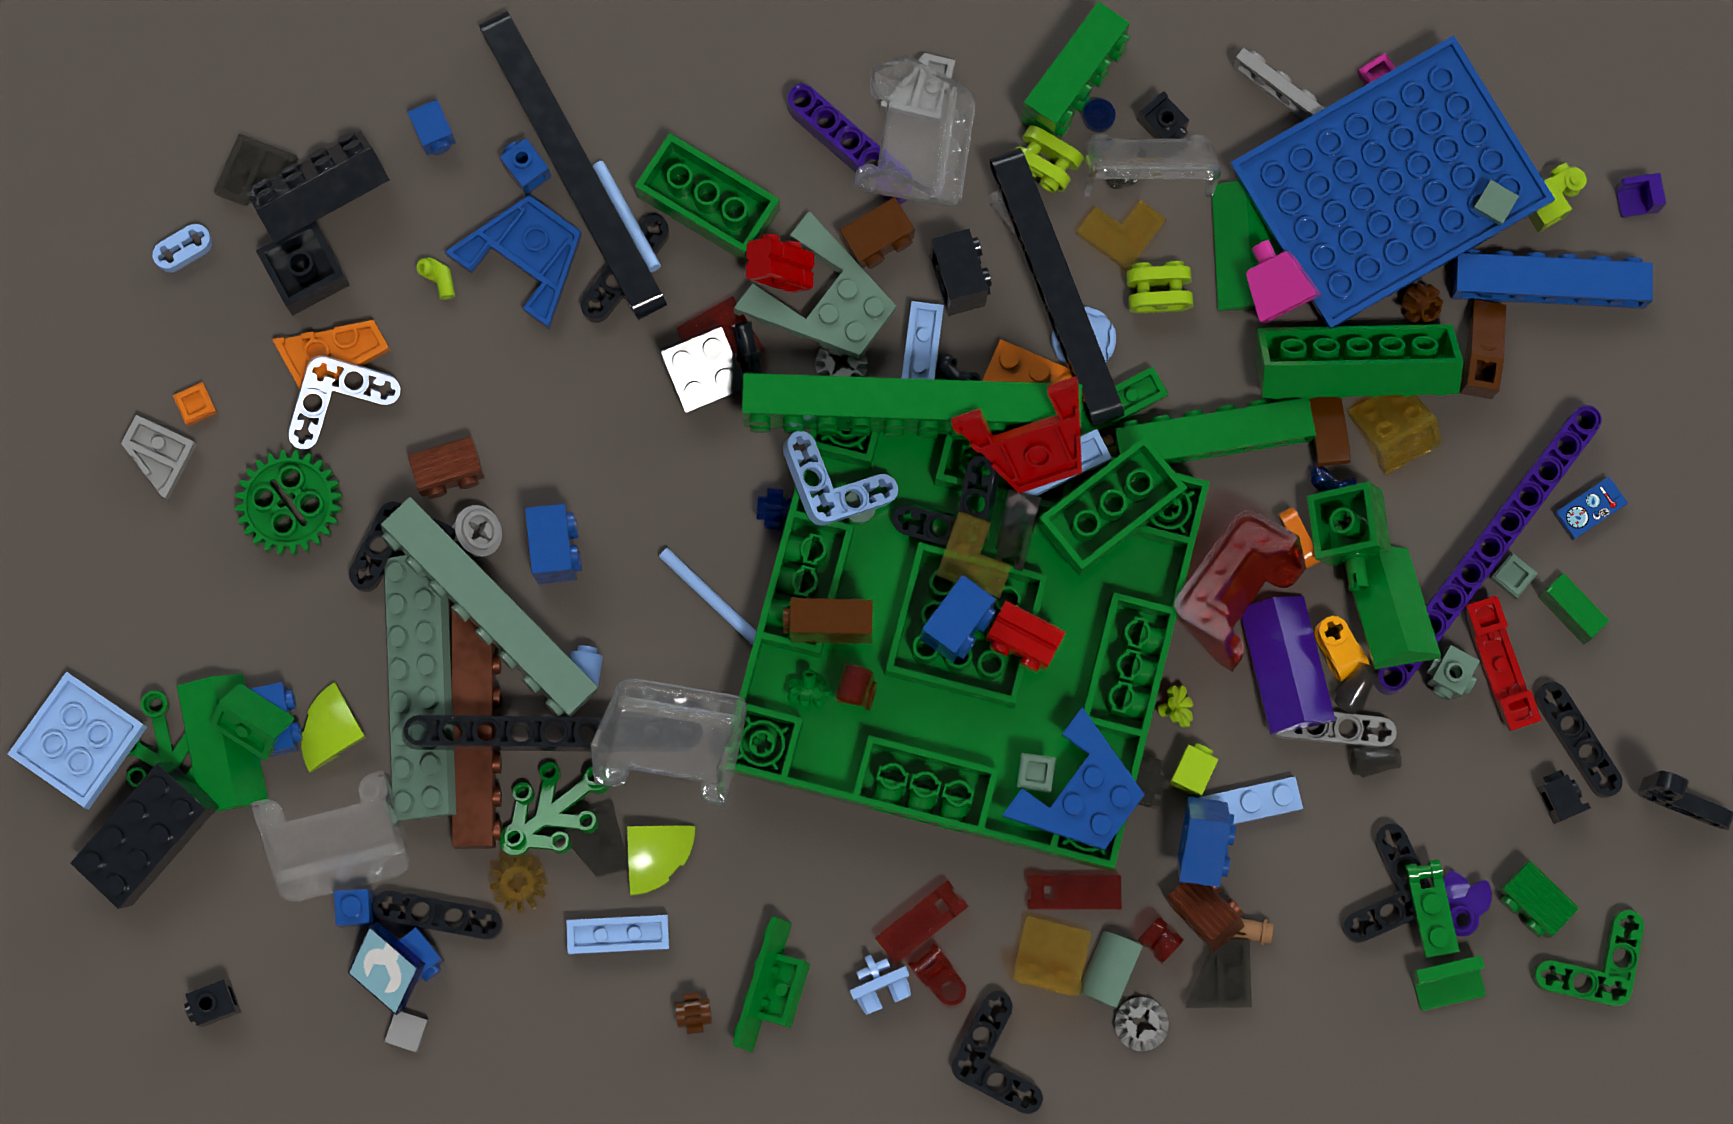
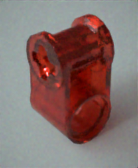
M845 664L835 696L837 703L863 706L864 710L870 711L877 690V682H875L873 672L863 667Z
M933 943L930 946L931 950L916 962L911 961L908 963V966L940 1004L947 1008H956L965 1001L966 985L952 968L953 966L946 956ZM936 961V962H935L932 966H930L927 970H924V969H925L926 967H928L932 962ZM948 983L957 984L961 989L960 997L954 1001L946 1000L941 993L942 988Z

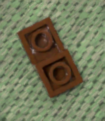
M1339 397L1309 399L1316 436L1312 441L1318 467L1351 463L1342 399Z

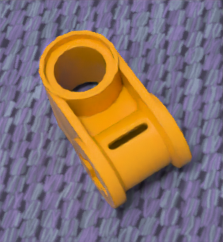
M1330 616L1316 625L1314 629L1315 640L1323 652L1331 672L1339 682L1369 667L1370 664L1364 650L1354 638L1344 619L1338 616ZM1328 627H1336L1338 631L1334 637L1328 638L1324 632L1328 630Z

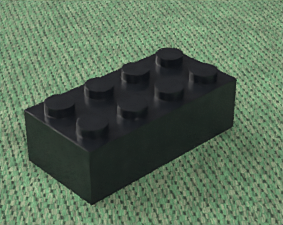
M361 131L356 134L355 132H349L338 139V143L328 149L322 147L315 150L309 155L310 159L299 165L298 163H292L284 167L280 171V175L271 180L266 178L258 181L251 187L252 190L247 192L274 243L390 180L373 148Z
M172 761L157 763L70 864L117 909L133 906L219 806Z

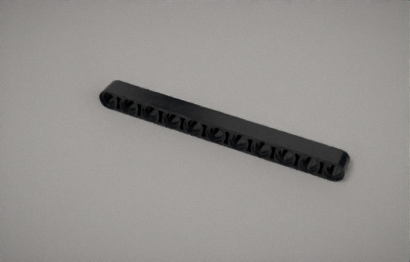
M506 10L479 24L480 30L636 318L639 321L667 306L658 285L509 12Z

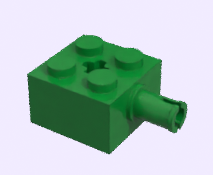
M1368 481L1307 495L1315 559L1329 566L1346 563L1349 591H1361V587L1364 590L1370 588L1366 560L1369 557L1392 553L1383 489Z

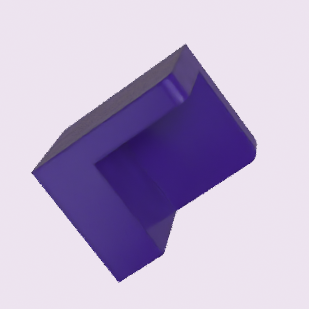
M1660 173L1623 178L1615 186L1619 212L1622 218L1659 213L1666 205Z

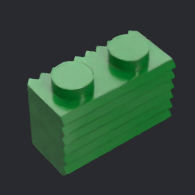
M1531 861L1525 862L1498 890V893L1503 896L1500 900L1501 903L1512 913L1516 914L1519 912L1528 920L1525 923L1526 927L1539 938L1542 935L1545 938L1553 937L1579 910V907Z

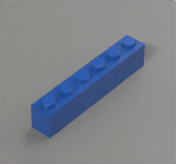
M1471 249L1452 261L1451 299L1645 309L1653 301V263L1643 262V259L1638 257L1625 258L1623 261H1610L1608 256H1593L1590 260L1578 259V256L1574 254L1559 255L1558 258L1546 257V254L1539 252L1528 253L1526 256H1513L1511 251L1494 252V255L1481 254L1480 250Z

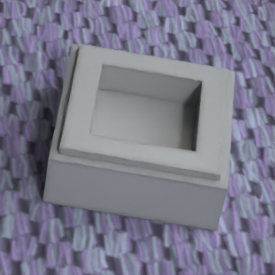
M396 1010L385 1042L418 1053L429 1020Z

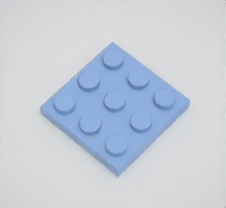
M66 672L11 748L8 755L76 803L89 810L147 729V726Z

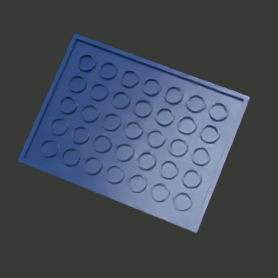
M1454 35L1235 159L1229 165L1281 252H1292L1320 291L1322 296L1311 302L1325 325L1329 328L1340 325L1457 258L1459 255L1553 203L1555 200ZM1490 180L1519 196L1501 226L1473 210Z

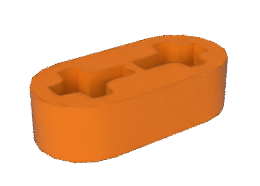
M1292 506L1279 513V519L1305 568L1308 569L1320 563V561L1315 559L1313 542L1294 507Z

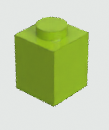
M1198 743L1194 747L1188 745L1179 760L1169 785L1194 797H1201L1219 760L1212 756L1214 751Z

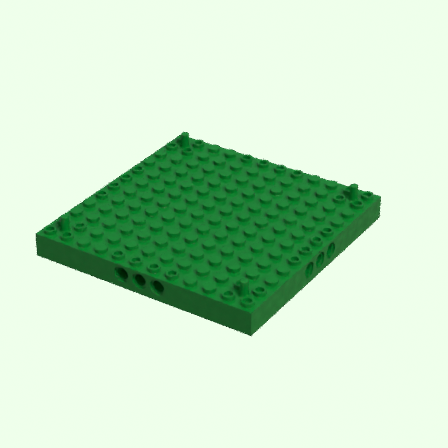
M811 430L810 435H812L817 444L833 489L878 474H887L896 481L898 494L889 504L877 508L874 517L867 523L855 524L846 518L828 525L819 526L808 518L798 490L795 487L720 765L721 770L1112 872L1115 869L1126 821L1105 850H1101L1004 818L1002 815L1022 789L1017 788L1022 753L1056 758L1051 792L1024 789L1048 808L1056 801L1089 756L1062 736L1065 729L1082 707L1136 782L1210 481L1176 473L1187 487L1184 495L1081 576H1078L1037 524L1039 518L1110 462L1023 503L1020 502L1014 488L1000 475L987 540L981 548L965 551L904 535L896 530L893 524V515L899 507L908 504H916L955 515L958 514L968 463L974 457L983 455L981 452L977 453L970 446L968 439H952L951 434H937L936 438L926 439L917 437V433H904L903 437H886L884 432H870L869 436H853L850 434V431H837L836 435L817 434V430ZM811 459L803 460L801 467L808 462H812ZM985 463L977 467V471L982 473V478L990 474V470L985 468ZM812 470L804 472L803 477L806 484L812 487L817 486L819 483L818 475ZM981 483L973 484L974 488L981 487L988 489L987 485L981 486ZM878 486L869 493L872 496L879 493L884 495L888 491L886 487ZM821 489L819 492L812 494L811 497L814 498L816 495L819 497L824 492ZM975 493L970 498V506L974 511L981 512L985 506V501L980 494ZM819 505L817 507L818 513L824 512L826 515L830 511L828 506ZM911 513L904 515V520L908 521V527L912 524L923 525L925 519L917 520L912 518ZM967 516V520H973V523L981 522V518H970ZM937 518L933 523V531L936 535L943 537L947 532V524L941 518ZM972 528L964 532V536L969 537V543L977 539V535L972 533ZM964 575L996 599L993 607L996 613L994 614V619L984 632L978 629L973 635L976 637L975 644L966 657L962 659L958 656L952 663L922 641L921 632L922 628L961 576ZM791 598L873 600L872 643L791 642L790 633H784V607H790ZM1005 601L1066 632L1046 671L1039 668L1038 672H1033L1019 663L1021 658L1009 652L1006 657L990 648L991 642L987 641L986 638ZM805 670H814L816 676L821 675L825 678V685L830 687L831 695L824 697L825 704L821 707L815 706L812 701L809 706H800L799 699L791 702L787 698L790 691L788 688L789 680L792 678L800 679Z

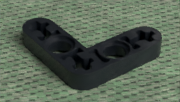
M984 455L974 457L968 463L957 515L916 504H908L899 507L893 515V524L896 530L907 536L965 551L981 548L988 537L1000 474L991 467V462ZM985 463V468L990 470V474L982 478V473L977 471V467ZM981 483V486L987 485L988 489L981 487L974 488L973 484ZM975 493L980 494L985 501V506L981 512L974 511L970 506V498ZM911 513L912 518L917 520L925 519L923 525L912 524L908 527V521L904 520V515ZM967 516L970 518H981V522L973 523V520H967ZM937 518L943 519L947 524V532L943 537L936 535L933 531V523ZM972 528V533L977 535V539L969 543V537L964 536V532Z
M387 502L380 508L350 569V581L359 591L370 592L377 588L385 574V566L388 559L392 558L395 553L393 549L388 547L385 554L378 556L371 552L370 547L375 539L382 538L381 536L384 532L378 531L381 523L387 519L386 514L388 512L393 513L402 505L399 502ZM432 518L453 540L456 536L455 529ZM365 556H368L374 562L381 563L380 567L372 565L369 572L373 576L372 581L366 580L363 584H360L361 579L357 576V573L359 571L365 572L369 566V562L364 560Z
M1658 771L1643 778L1638 791L1640 797L1710 826L1729 830L1733 820V812L1725 807L1685 792L1689 783L1686 778L1668 771Z
M1391 823L1381 827L1376 834L1375 842L1398 893L1356 911L1347 917L1343 930L1345 936L1352 942H1366L1416 919L1414 908L1408 909L1412 916L1406 917L1404 906L1398 900L1403 897L1404 904L1412 901L1408 881L1398 876L1396 866L1400 861L1404 860L1412 864L1416 863L1417 866H1421L1406 832L1397 824ZM1385 831H1390L1392 835L1398 834L1400 839L1396 842V846L1399 852L1406 848L1408 854L1399 855L1391 861L1388 855H1394L1395 852L1391 844L1384 845L1382 841L1386 837ZM1428 878L1420 879L1421 889L1431 888ZM1389 904L1397 908L1399 918L1395 923L1390 924L1382 920L1380 910L1384 905ZM1373 911L1375 922L1381 929L1375 931V925L1373 924L1364 930L1365 936L1361 937L1358 932L1352 934L1350 928L1354 925L1353 919L1357 918L1360 923L1371 919L1367 912Z
M1000 991L992 992L983 1000L953 1060L952 1072L959 1081L1021 1113H1034L1042 1106L1043 1095L1041 1090L1027 1080L988 1061L1013 1009L1012 1000L1006 993ZM1000 997L1004 1000L1003 1006L1007 1010L1005 1014L1002 1012L997 1014L994 1022L1000 1023L997 1030L990 1023L980 1021L979 1019L982 1014L986 1018L989 1017L992 1008L988 1005L989 1001H996ZM979 1027L987 1028L992 1034L991 1043L986 1047L977 1046L973 1041V1032ZM968 1044L973 1050L985 1053L983 1060L976 1056L972 1065L977 1069L976 1073H968L966 1077L960 1075L962 1069L958 1066V1062L960 1060L965 1062L971 1052L964 1051ZM994 1073L1004 1075L1007 1080V1086L1001 1093L992 1092L988 1087V1078ZM1013 1080L1020 1083L1016 1088L1023 1093H1026L1029 1089L1034 1091L1033 1098L1037 1100L1035 1105L1029 1104L1026 1108H1023L1021 1106L1022 1100L1015 1095H1012L1011 1102L1005 1099V1096L1012 1089Z

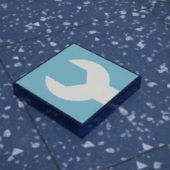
M375 922L369 926L348 974L397 1015L404 1011L426 963L382 925Z

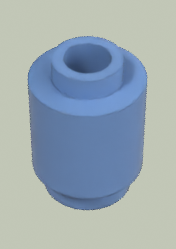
M580 645L577 651H570L569 658L599 687L603 656L597 654L598 649Z

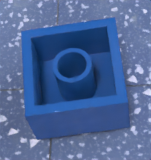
M565 504L525 508L531 571L537 584L577 580L576 571L582 570V561L578 546L573 544V539L579 538L577 519H575L574 512L569 513Z
M962 575L922 628L921 640L952 663L958 656L964 659L975 644L976 637L973 635L978 629L984 632L994 619L996 610L993 607L996 599Z
M1187 797L1177 854L1180 882L1220 888L1221 877L1228 876L1230 857H1228L1227 845L1234 844L1236 825H1233L1234 814H1229L1228 802Z

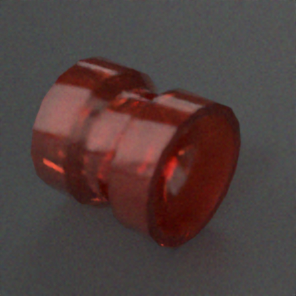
M1159 917L1137 941L1143 947H1149L1154 952V957L1162 964L1182 944L1184 939L1178 933H1172L1168 929V923L1162 917Z

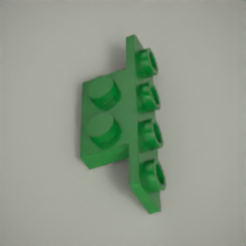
M772 916L764 930V942L760 955L754 962L753 978L750 988L744 995L742 1014L733 1032V1047L749 1052L754 1051L763 1020L792 1028L811 965L809 962L783 955L792 924L779 917Z

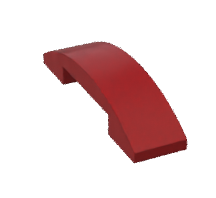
M1496 595L1466 605L1467 619L1481 667L1508 730L1512 731L1542 721L1531 689L1527 690L1506 631L1508 624L1498 596Z

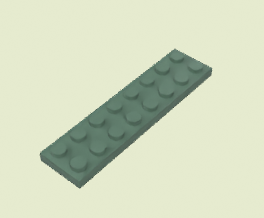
M406 555L389 558L385 566L393 821L397 822L457 815L454 750L411 749L405 745L401 735L404 724L412 716L453 715L448 597L445 595L443 598H440L429 587L428 583L431 580L423 572L419 575L416 574L404 561L407 558ZM415 724L408 729L410 737L414 740L419 741L427 737L426 729L422 725ZM447 725L443 728L444 737L450 741H454L453 725Z

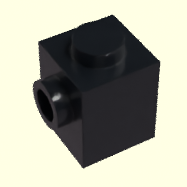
M223 979L186 994L188 1002L184 1003V1008L191 1023L195 1021L196 1026L204 1027L241 1013L230 980Z

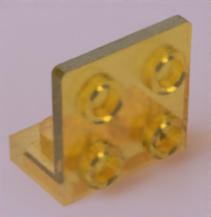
M1402 395L1371 397L1348 411L1349 417L1375 446L1379 468L1385 475L1442 445L1437 418L1416 395L1410 397Z
M1030 916L1027 917L1011 982L1075 998L1079 997L1082 987L1080 982L1091 939V932Z

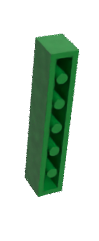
M1299 397L1281 398L1280 402L1267 404V400H1256L1249 402L1248 407L1235 409V405H1225L1216 408V412L1203 414V410H1193L1184 413L1182 418L1171 419L1170 415H1162L1152 418L1151 423L1139 424L1138 420L1122 422L1119 424V428H1115L1113 432L1114 446L1117 448L1116 457L1144 436L1147 437L1169 465L1309 443L1316 436L1310 401L1308 398L1300 399Z

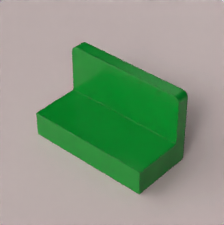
M1565 573L1560 575L1538 596L1583 645L1592 640L1596 633L1609 622V619Z
M237 684L218 702L210 727L266 761L273 754L279 736L292 724L294 717L246 686Z
M1482 955L1410 972L1420 1010L1425 1011L1484 997L1486 992L1480 969L1485 968Z

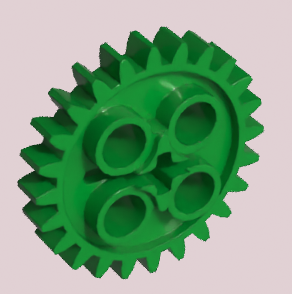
M281 450L280 459L277 460L271 453H268L267 464L264 465L257 459L256 465L258 470L256 472L246 469L251 479L249 481L239 480L238 482L245 489V492L235 493V497L243 501V504L235 506L234 510L245 515L240 517L237 522L241 526L249 525L243 533L247 537L256 534L253 543L258 547L265 542L264 550L267 553H270L275 546H277L278 555L282 557L287 548H289L294 557L297 556L298 547L301 546L307 553H310L309 543L314 542L321 547L322 542L319 536L323 534L331 538L332 534L327 527L329 525H339L333 514L343 513L342 508L335 505V502L343 500V496L340 493H333V491L338 489L340 484L338 481H329L334 475L331 469L322 472L325 465L322 460L312 465L313 456L310 453L303 460H301L298 450H294L291 458L288 457L284 450ZM299 474L300 481L295 487L289 488L285 486L286 478L289 475ZM272 480H276L282 490L292 500L294 506L307 521L306 526H302L289 508L286 507L283 499L272 487ZM263 494H273V501L269 506H259L258 501ZM309 500H319L320 505L315 512L306 513L304 511L305 504ZM292 519L293 525L288 532H278V524L281 520Z

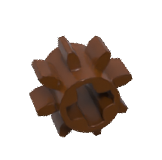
M1418 283V285L1410 287L1405 292L1403 303L1401 304V307L1406 310L1404 316L1413 323L1419 320L1424 325L1436 319L1442 310L1443 300L1438 297L1440 291L1431 284L1424 286L1422 283Z
M699 992L683 994L684 1001L675 1002L678 1028L687 1027V1034L704 1032L703 1025L712 1024L709 998L700 999Z

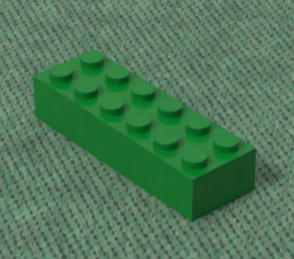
M1453 324L1337 326L1332 328H1257L1254 361L1262 398L1304 397L1311 399L1315 397L1346 398L1349 396L1380 397L1402 395L1405 397L1414 395L1445 396L1447 394H1459L1463 359Z

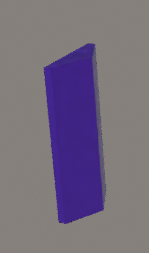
M1304 596L1272 597L1240 608L1239 612L1270 735L1335 722L1336 719Z

